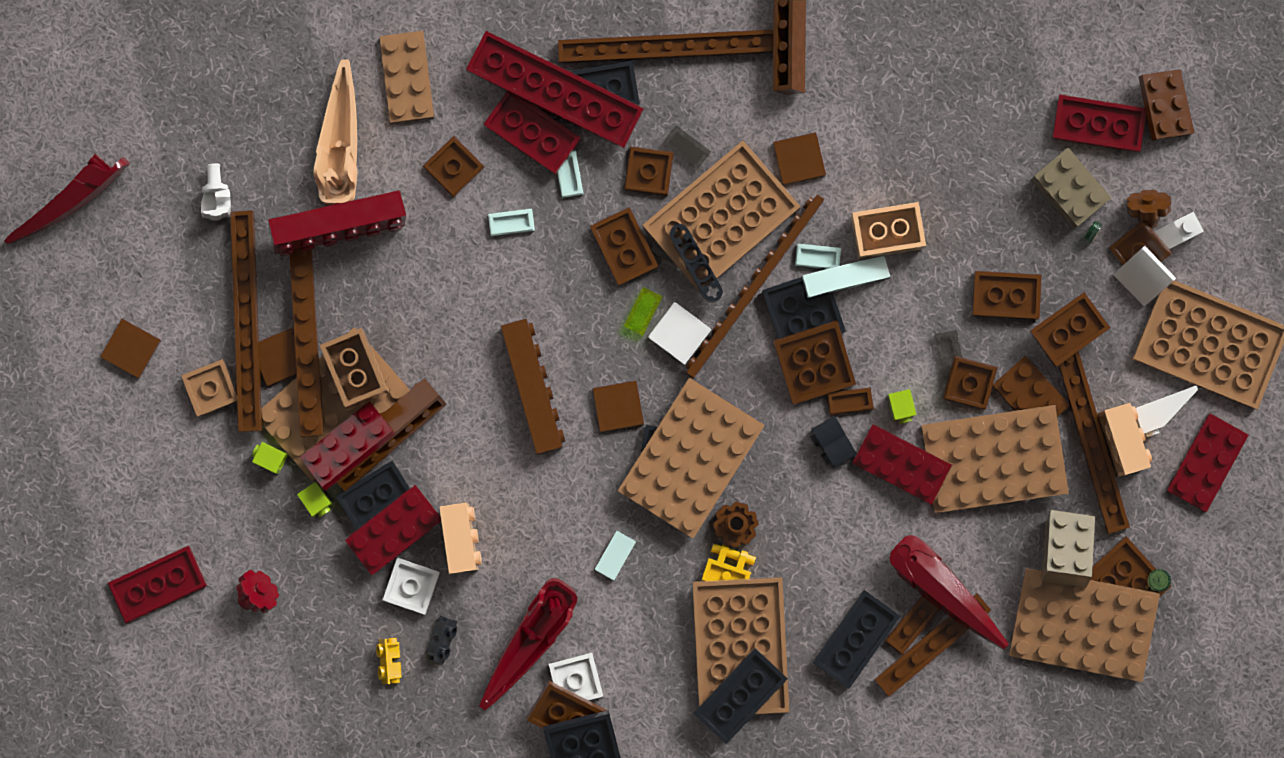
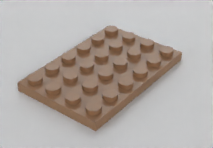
M741 141L645 222L642 227L700 293L670 240V230L674 225L683 224L689 229L714 275L718 278L800 209L801 206L748 145ZM675 230L674 238H680L682 241V245H679L680 249L686 244L691 243L690 240L685 242L683 238L684 231ZM688 248L684 251V256L688 260H693L696 258L697 252L693 248ZM699 267L696 269L695 275L699 279H705L708 276V272L705 268ZM710 278L709 281L701 284V286L704 287L705 285H707L708 287L710 285L709 283L714 281L712 280V278Z
M1174 280L1157 295L1132 360L1258 410L1284 345V325Z
M354 327V328H353L351 331H349L348 333L353 332V331H355V330H357V329ZM371 346L389 390L388 393L369 400L381 414L394 405L400 397L408 393L410 389ZM324 355L319 358L324 436L301 437L297 378L262 408V425L312 482L316 479L300 457L369 402L366 401L349 409L344 407Z
M689 378L618 489V492L689 537L694 538L765 425Z
M1055 405L922 425L925 450L953 465L933 502L935 513L1069 494Z
M1025 568L1009 656L1143 682L1160 594L1090 580L1087 588L1042 582V570Z
M782 577L693 582L699 706L754 647L788 678ZM788 679L755 714L789 712Z

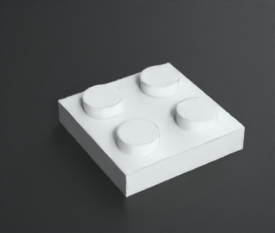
M397 558L383 600L426 615L440 572Z
M592 653L549 664L553 683L587 700L603 697Z

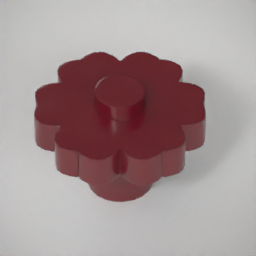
M248 570L238 578L239 584L236 586L238 592L237 601L241 608L245 610L251 609L255 613L259 610L262 613H267L277 605L276 599L279 597L277 586L271 583L268 575L262 571L255 573L253 570Z

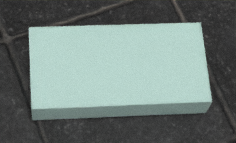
M573 151L557 173L562 198L584 195L576 151Z
M532 209L488 214L491 237L535 231Z
M797 244L795 266L818 269L840 266L841 248Z
M616 531L595 570L615 580L636 541Z

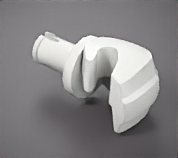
M220 164L206 165L208 184L202 187L204 195L201 201V215L203 218L218 221L230 215V192L228 185L221 183Z

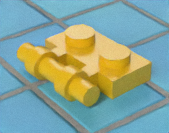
M713 543L711 552L719 554L717 561L708 558L702 580L715 581L750 578L751 572L743 570L745 563L754 565L756 557L748 555V552L743 550L739 552L729 549L727 545L722 544L720 546ZM725 557L737 560V566L725 564Z

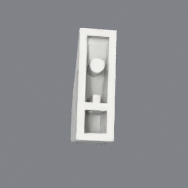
M1194 212L1155 231L1169 249L1204 232Z
M1197 386L1137 407L1138 419L1136 422L1138 428H1142L1147 437L1160 433L1158 428L1165 426L1198 390Z

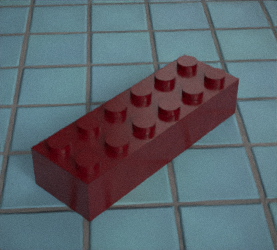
M398 190L268 219V226L275 255L288 256L293 254V251L299 249L310 251L315 249L317 245L324 244L327 247L337 244L339 240L345 239L346 242L359 239L358 236L366 234L368 237L379 235L380 231L388 229L389 232L401 230L402 226H405L406 212L401 192Z

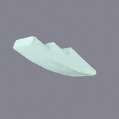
M881 256L803 275L802 280L807 298L889 278L890 274L885 257Z

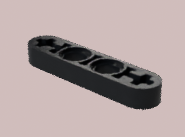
M674 225L670 230V240L701 295L709 303L719 301L723 294L722 287L692 234L685 225ZM677 229L680 232H685L683 235L685 242L691 241V243L683 246L682 249L679 248V245H682L680 238H674L676 235L675 230ZM688 248H693L697 252V256L693 260H688L684 256V251ZM697 268H705L708 276L705 279L697 278L695 275ZM710 278H712V280L714 281L709 283L711 288H717L718 292L716 293V298H714L712 295L709 297L707 296V293L709 292L707 285H705L704 287L701 286V284L709 281Z

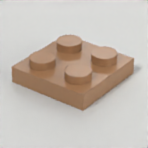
M223 359L181 375L197 417L237 402V392Z

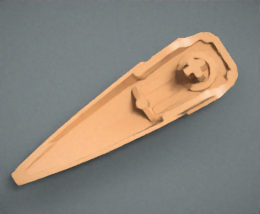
M341 60L338 66L316 149L317 156L313 173L319 190V198L328 206L355 199L358 174L356 167L357 115L349 60Z

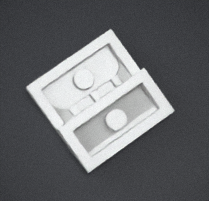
M1145 246L1113 274L1143 306L1147 305L1176 279Z
M674 302L648 335V338L685 365L712 329Z

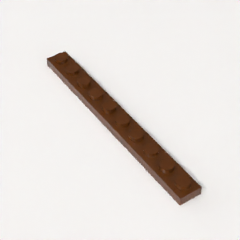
M773 29L558 40L559 63L773 53Z
M817 194L814 199L810 196L803 206L806 209L802 216L796 215L790 224L793 227L788 234L785 232L777 241L780 246L775 252L771 250L764 259L767 262L762 270L758 267L752 275L751 279L754 281L750 287L745 285L738 295L741 298L736 305L732 303L725 314L728 317L723 323L719 321L712 330L714 336L711 340L706 339L699 348L701 353L698 358L692 357L686 365V368L689 369L686 374L692 379L695 378L824 202V198Z
M249 210L230 212L238 432L262 431L254 211Z
M302 249L293 251V254L289 256L300 434L302 438L324 436L313 252L312 250L302 251Z
M1078 351L1058 366L1106 532L1109 534L1130 528Z

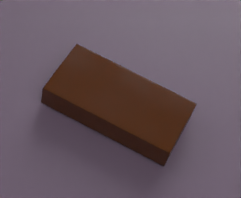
M871 387L827 394L829 415L874 410Z

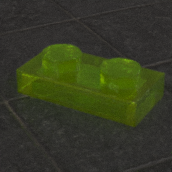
M643 287L624 327L644 336L663 296Z

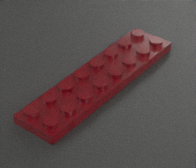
M485 31L466 68L467 72L623 149L644 111V108L488 31Z

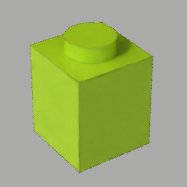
M908 389L887 395L893 421L898 420L899 424L911 422V417L917 415L911 390Z
M262 442L261 445L257 444L252 453L254 459L252 462L279 474L289 454Z
M314 482L297 494L312 517L318 515L321 518L331 511L329 507L333 504L318 482Z

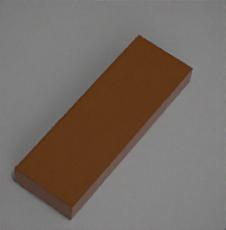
M921 596L885 639V642L903 655L940 609Z

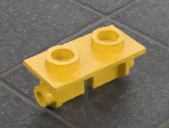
M388 638V643L387 639H379V644L376 645L377 657H380V666L377 670L378 678L382 680V684H390V679L391 683H400V678H402L401 663H392V658H400L399 642H397V638Z

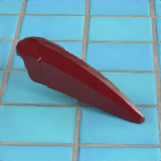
M95 153L87 162L88 165L58 195L24 224L10 233L4 242L10 244L31 236L68 217L108 187L130 165V162L125 157H122L113 167H110Z
M908 535L894 547L889 559L900 578L914 589L916 588L921 596L954 620L1003 650L1006 649L1009 643L993 620L958 577L941 561L942 558L927 543L917 536Z
M551 578L544 583L527 609L528 611L517 626L497 662L479 703L480 708L487 710L504 695L553 645L557 636L566 628L573 617V610L577 604V594L568 584L558 578Z

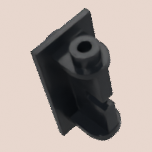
M440 616L439 620L436 619L432 634L439 637L438 640L430 638L425 653L427 654L426 659L444 664L450 655L451 640L457 634L456 625L458 621Z

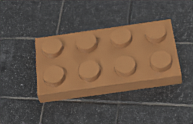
M416 31L380 36L390 123L434 118L424 32Z

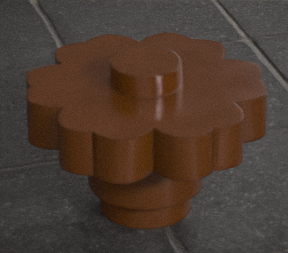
M1142 190L1140 193H1133L1127 198V213L1133 218H1138L1139 222L1145 220L1151 228L1157 227L1160 217H1166L1171 212V197L1165 192L1158 193L1157 190Z
M734 502L731 507L723 505L717 511L716 518L718 520L714 522L713 528L716 537L723 538L725 545L738 547L741 542L749 544L751 539L756 536L754 528L759 525V522L756 519V513L749 511L747 504Z

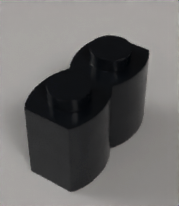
M835 416L811 429L813 434L810 435V438L816 447L820 445L824 453L821 454V457L826 466L831 465L832 468H835L857 455Z

